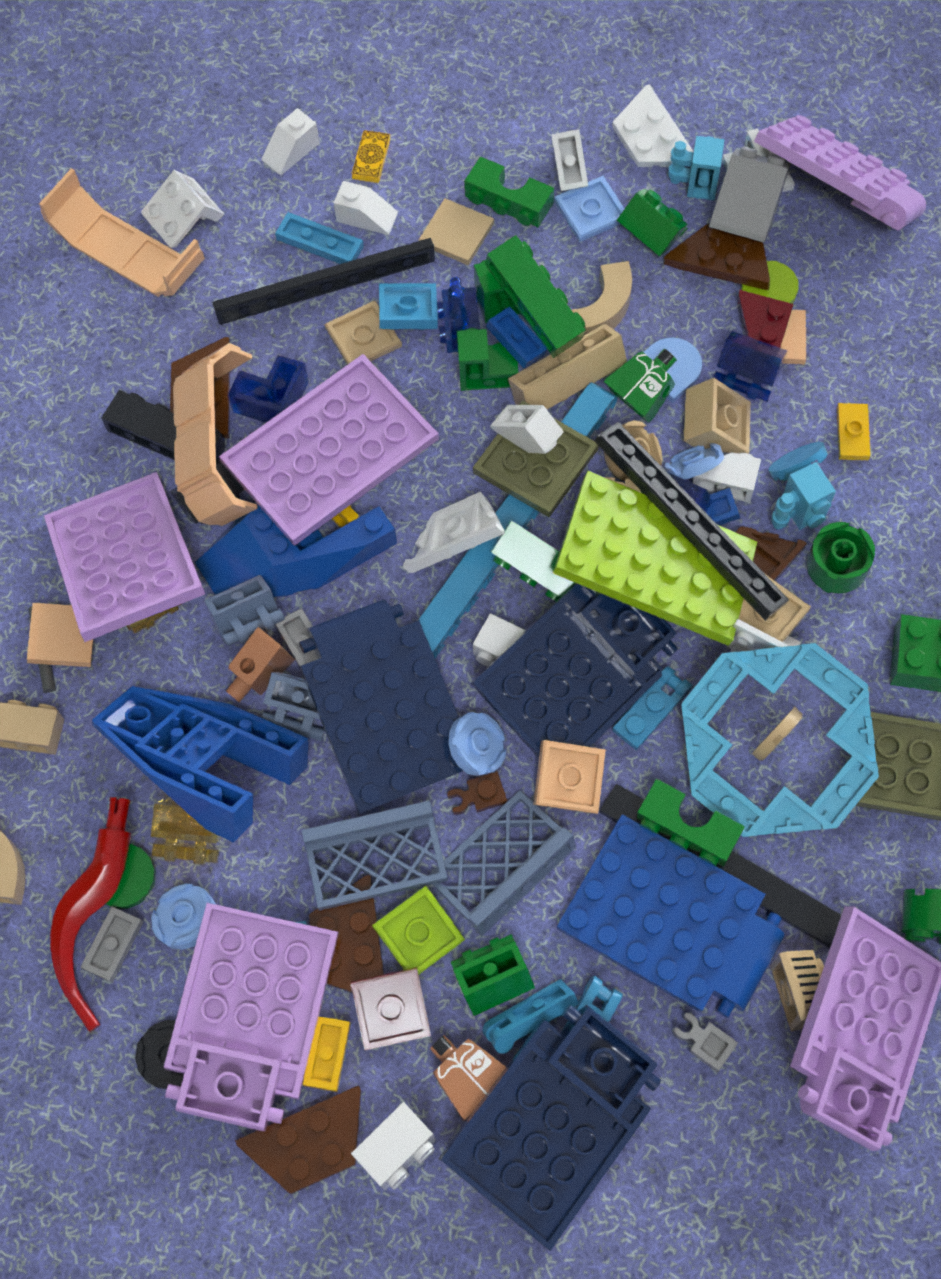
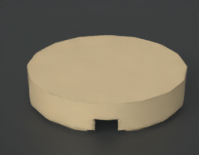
M794 707L751 754L759 761H763L800 722L803 714Z

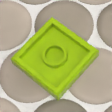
M427 886L372 925L401 968L407 970L417 967L418 974H421L465 940Z

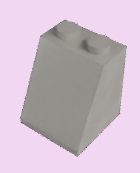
M741 147L740 150L735 149L731 155L709 227L765 242L771 231L791 164L786 163L785 159L778 155L769 154L767 158L757 155L758 151L755 149Z

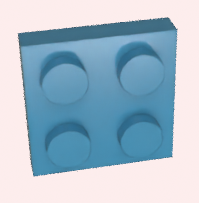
M379 283L380 329H437L436 283Z

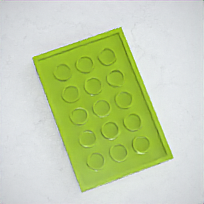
M587 471L574 505L553 574L729 646L734 640L736 628L733 626L736 620L739 619L744 598L645 494ZM719 526L753 561L757 541Z

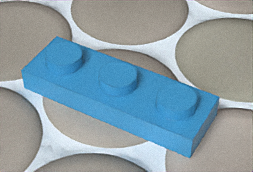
M287 212L275 233L276 240L339 264L356 260L364 247L363 240L289 212Z

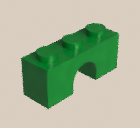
M480 156L464 180L465 196L474 204L480 205L482 203L491 207L499 215L507 214L517 218L522 225H533L539 228L554 204V187L529 177L523 187L514 190L507 189L503 186L505 183V166Z
M656 778L637 812V820L641 821L640 826L655 834L661 832L670 837V842L684 850L690 848L699 853V858L715 867L717 864L724 867L745 826L716 810L710 821L704 826L691 827L687 825L679 814V809L684 802L686 794Z

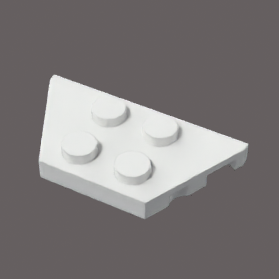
M650 84L646 85L613 121V129L638 167H652L654 165L669 167L672 164L670 160L671 150L675 147L677 141L685 142L687 151L694 152Z
M478 492L434 512L427 522L425 530L420 534L415 543L420 549L413 559L405 560L403 568L409 573H414L503 535L504 529L489 500L481 492Z

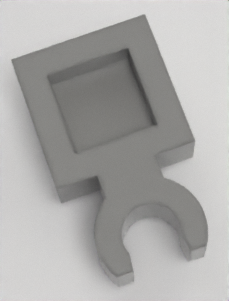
M685 1013L683 1019L690 1023L691 1031L683 1032L676 1027L673 1031L674 1036L682 1041L690 1040L693 1042L694 1045L689 1052L718 1073L738 1042L710 1022L703 1030L699 1027V1022L694 1015Z

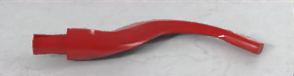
M110 797L106 828L99 829L93 861L88 869L66 891L58 903L53 915L50 932L52 963L57 980L65 997L89 1033L101 1026V1024L78 990L73 963L74 944L80 927L92 914L112 898L123 875L131 833L125 831L131 800L119 798L118 800L117 797Z

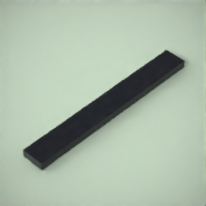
M427 238L213 301L218 323L221 325L432 263L435 261L434 244L431 238Z
M619 422L597 436L594 442L765 621L786 605L789 599Z
M616 784L599 813L616 823L623 814L640 824L641 821L637 820V812L644 799ZM661 832L657 833L668 840L670 839V837ZM687 848V851L695 854L696 856H699V853L690 848ZM733 851L724 867L717 864L716 867L766 894L759 906L760 908L769 913L773 912L779 915L784 922L831 948L841 914Z

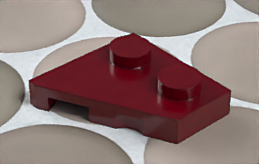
M739 290L737 301L742 310V322L744 329L747 331L746 339L749 350L777 358L794 304Z

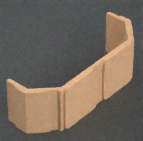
M72 168L39 203L44 220L70 246L157 297L161 294L165 297L174 295L205 259L196 239L180 254L103 210L80 186L76 172Z
M231 343L193 364L182 375L175 378L173 385L174 425L176 426V440L174 443L175 484L177 485V491L181 492L185 497L186 505L198 522L208 525L223 526L257 509V504L236 498L216 470L214 377L219 378L252 359V354L242 351L240 347Z

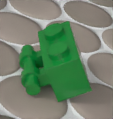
M645 188L635 193L617 221L658 256H661L672 247L678 237H681L687 231L688 224L683 220V216L679 211L674 208H668L661 202L662 199L656 192Z
M512 934L502 939L498 937L489 940L490 944L473 952L469 949L461 953L462 957L451 961L453 971L473 1016L535 989L530 973Z

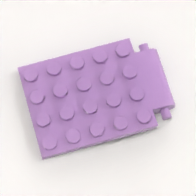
M797 115L786 121L760 130L754 140L755 143L852 197V205L897 231L920 217L926 209L924 196L909 187L911 181L906 179L907 175L897 169L889 170L882 166L883 162L875 156H864L858 152L859 148L852 143H841L834 139L835 135L829 130L823 128L818 130L811 126L812 122L806 117Z
M206 903L164 1064V1069L184 1074L182 1085L169 1084L165 1095L166 1098L178 1100L176 1104L177 1112L264 1132L268 1122L282 1123L284 1110L273 1107L275 1095L299 1100L338 932Z
M844 906L790 1067L807 1076L805 1085L801 1086L798 1091L800 1107L803 1113L865 1148L877 1151L881 1149L882 1145L888 1146L892 1141V1134L886 1130L889 1123H898L941 986V962L855 907Z

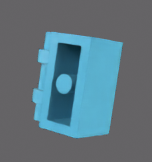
M696 136L694 152H688L683 141L675 143V147L671 150L670 160L672 164L669 166L668 176L673 184L680 182L689 183L687 197L715 200L725 139Z
M817 462L789 475L784 493L778 498L775 511L771 517V522L775 529L785 528L790 518L793 519L799 530L807 526L810 529L815 528L826 520L825 517L831 507L836 490Z

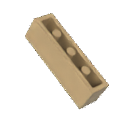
M603 324L584 335L582 340L557 357L553 358L550 354L508 378L515 404L520 405L524 401L530 405H543L546 409H549L586 388L589 383H594L606 375L614 373L627 362L621 334L608 325Z
M8 700L7 703L0 702V747L56 755L65 719L57 708L51 705L39 704L38 707H32L17 700Z

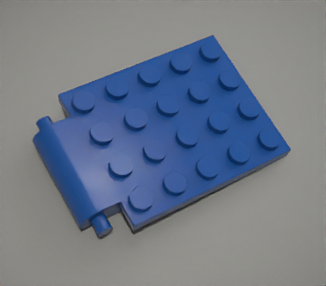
M623 814L557 925V930L699 1012L703 1011L711 995L716 996L722 1000L717 1012L726 1018H729L734 1007L741 1012L745 1011L785 936L784 932L778 928L782 920L779 915L770 912L766 920L755 915L766 895L765 893L706 862L695 854L673 844L659 834H655L640 826L639 823Z

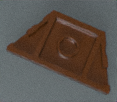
M710 223L706 224L664 257L665 265L679 270L765 290L770 288V276L763 242L709 227Z
M224 337L171 363L170 412L174 413L173 385L175 378L182 375L184 371L196 362L230 343L229 337ZM230 372L219 378L214 377L215 428L220 431L225 439L230 438Z
M743 526L736 531L738 534L757 541L753 562L764 574L774 581L782 575L807 545L804 540L798 539L797 542L780 539L778 534L770 532L760 533L756 529Z
M364 876L352 884V886L360 891L369 890L372 886L371 876ZM348 890L345 895L352 894L353 892ZM374 898L320 911L317 908L309 914L310 926L339 933L326 985L352 993V981L384 975L379 936L372 927L377 922Z
M360 1086L353 1087L282 1119L281 1124L273 1123L268 1125L265 1132L257 1130L235 1140V1143L291 1195L356 1165V1159L351 1153L357 1148L361 1098Z

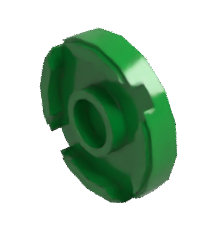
M129 844L125 869L120 883L112 898L105 905L116 909H129L139 905L152 891L155 885L156 870L152 859L142 848Z

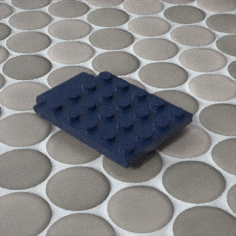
M575 583L470 684L538 758L542 740L591 747L662 677L661 672L663 669L653 657L661 649L669 657L678 650L677 646L671 641L677 632L666 620L599 592L595 594L591 589Z
M385 599L307 628L309 638L299 642L303 654L315 650L317 660L301 665L300 670L358 814L463 771L451 756L448 744L449 731L453 722L459 717L421 623L418 620L398 627L395 619L404 615L403 609L400 604L390 607Z
M571 1004L567 1006L562 1016L570 1023L562 1033L544 1018L540 1021L438 1158L549 1251L554 1247L650 1112L651 1108L636 1096L644 1084L654 1091L661 1083V1080L652 1073L657 1067V1063L588 1005H585L579 1011Z

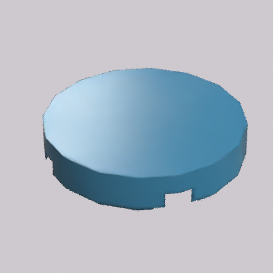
M814 442L801 446L776 460L769 467V473L775 481L778 479L786 481L790 474L811 465L815 460L818 463L823 462L828 455V451L823 442Z

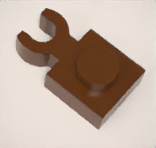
M497 771L468 780L467 786L469 790L452 789L447 793L448 799L459 797L463 801L460 806L452 808L454 815L464 813L471 805L475 806L478 813L507 803Z

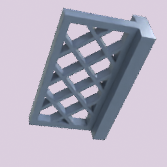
M521 790L444 860L446 870L459 871L458 886H443L440 882L432 884L472 925L481 937L576 848L573 835L565 827L561 828L537 805H533L534 802ZM522 802L529 809V820H511V810L518 803ZM534 815L540 820H534ZM547 826L554 832L546 841H533V827ZM492 827H506V842H487L488 831ZM511 827H529V841L510 842ZM483 837V842H477ZM470 848L482 849V864H464V853ZM528 848V858L523 863H510V849ZM487 849H505V863L487 864ZM438 866L429 875L439 873ZM505 870L504 881L500 885L486 886V872ZM464 871H482L481 886H463ZM452 893H458V897L456 898ZM463 893H481V902L470 912L462 904Z
M430 801L302 830L319 911L448 881ZM429 827L431 838L424 848L409 840L415 830ZM393 836L401 841L392 856L377 847L383 837ZM374 839H375V841L373 842V844H371L370 842H368V841H370V840H374ZM361 843L369 848L360 863L345 855L353 844ZM405 845L420 852L412 867L396 859ZM432 845L434 847L435 855L429 852V849ZM328 850L337 857L329 869L325 870L316 864L314 853ZM373 852L388 860L379 875L365 867ZM427 856L437 862L439 873L425 876L416 869L424 857ZM342 859L356 867L347 882L332 874ZM393 863L408 872L402 882L393 884L384 878ZM361 871L376 879L369 890L360 891L352 886ZM318 872L324 875L321 880H319ZM412 875L417 877L416 879L410 880ZM329 878L343 886L337 897L323 900L322 888ZM380 883H383L384 885H386V886L378 887ZM348 890L353 892L352 894L345 895Z

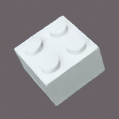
M403 1102L351 1154L380 1187L387 1190L391 1186L395 1190L409 1177L406 1170L415 1161L422 1164L434 1152L435 1149L432 1144L436 1139L425 1124Z

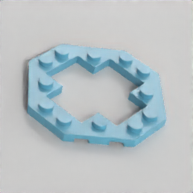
M816 643L722 653L681 703L691 795L713 813L716 810L745 826L741 834L743 837L838 828L879 777L868 684ZM795 670L845 709L844 713L825 736L851 755V757L811 806L783 786L763 811L712 770L732 744L707 724L747 674L774 694L790 673Z

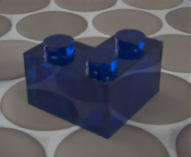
M278 355L267 379L239 370L228 393L233 413L267 423L302 398L309 383L306 365L303 362Z

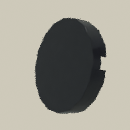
M165 1020L154 1024L137 1044L135 1060L138 1072L146 1082L158 1089H167L169 1084L182 1085L183 1073L164 1069L176 1020Z

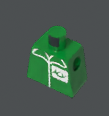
M665 348L654 360L641 351L607 377L604 383L610 391L649 423L653 420L675 386L674 380L667 371L677 359Z

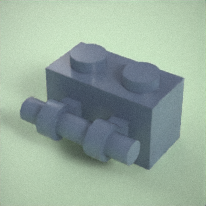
M261 575L204 600L215 629L227 646L237 642L240 644L246 642L258 627L268 632L275 628V624L285 620L282 611L277 608L271 589Z
M272 672L263 704L277 707L275 714L264 712L262 718L308 738V741L310 738L322 741L325 730L314 726L315 719L320 720L305 680L281 672ZM291 711L304 715L303 722L288 719L287 712Z

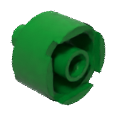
M835 522L823 527L815 537L807 556L806 566L812 581L827 593H847L857 589L864 582L874 561L875 545L870 535L859 527L857 529L849 526L850 523Z
M925 888L924 895H915V889L903 891L901 932L905 933V940L922 943L926 939H933L934 937L939 938V945H941V889Z

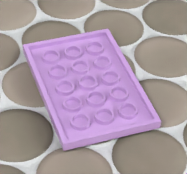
M362 354L220 455L219 458L227 470L295 546L439 440V435L369 359Z
M157 472L44 515L77 625L84 642L205 595Z

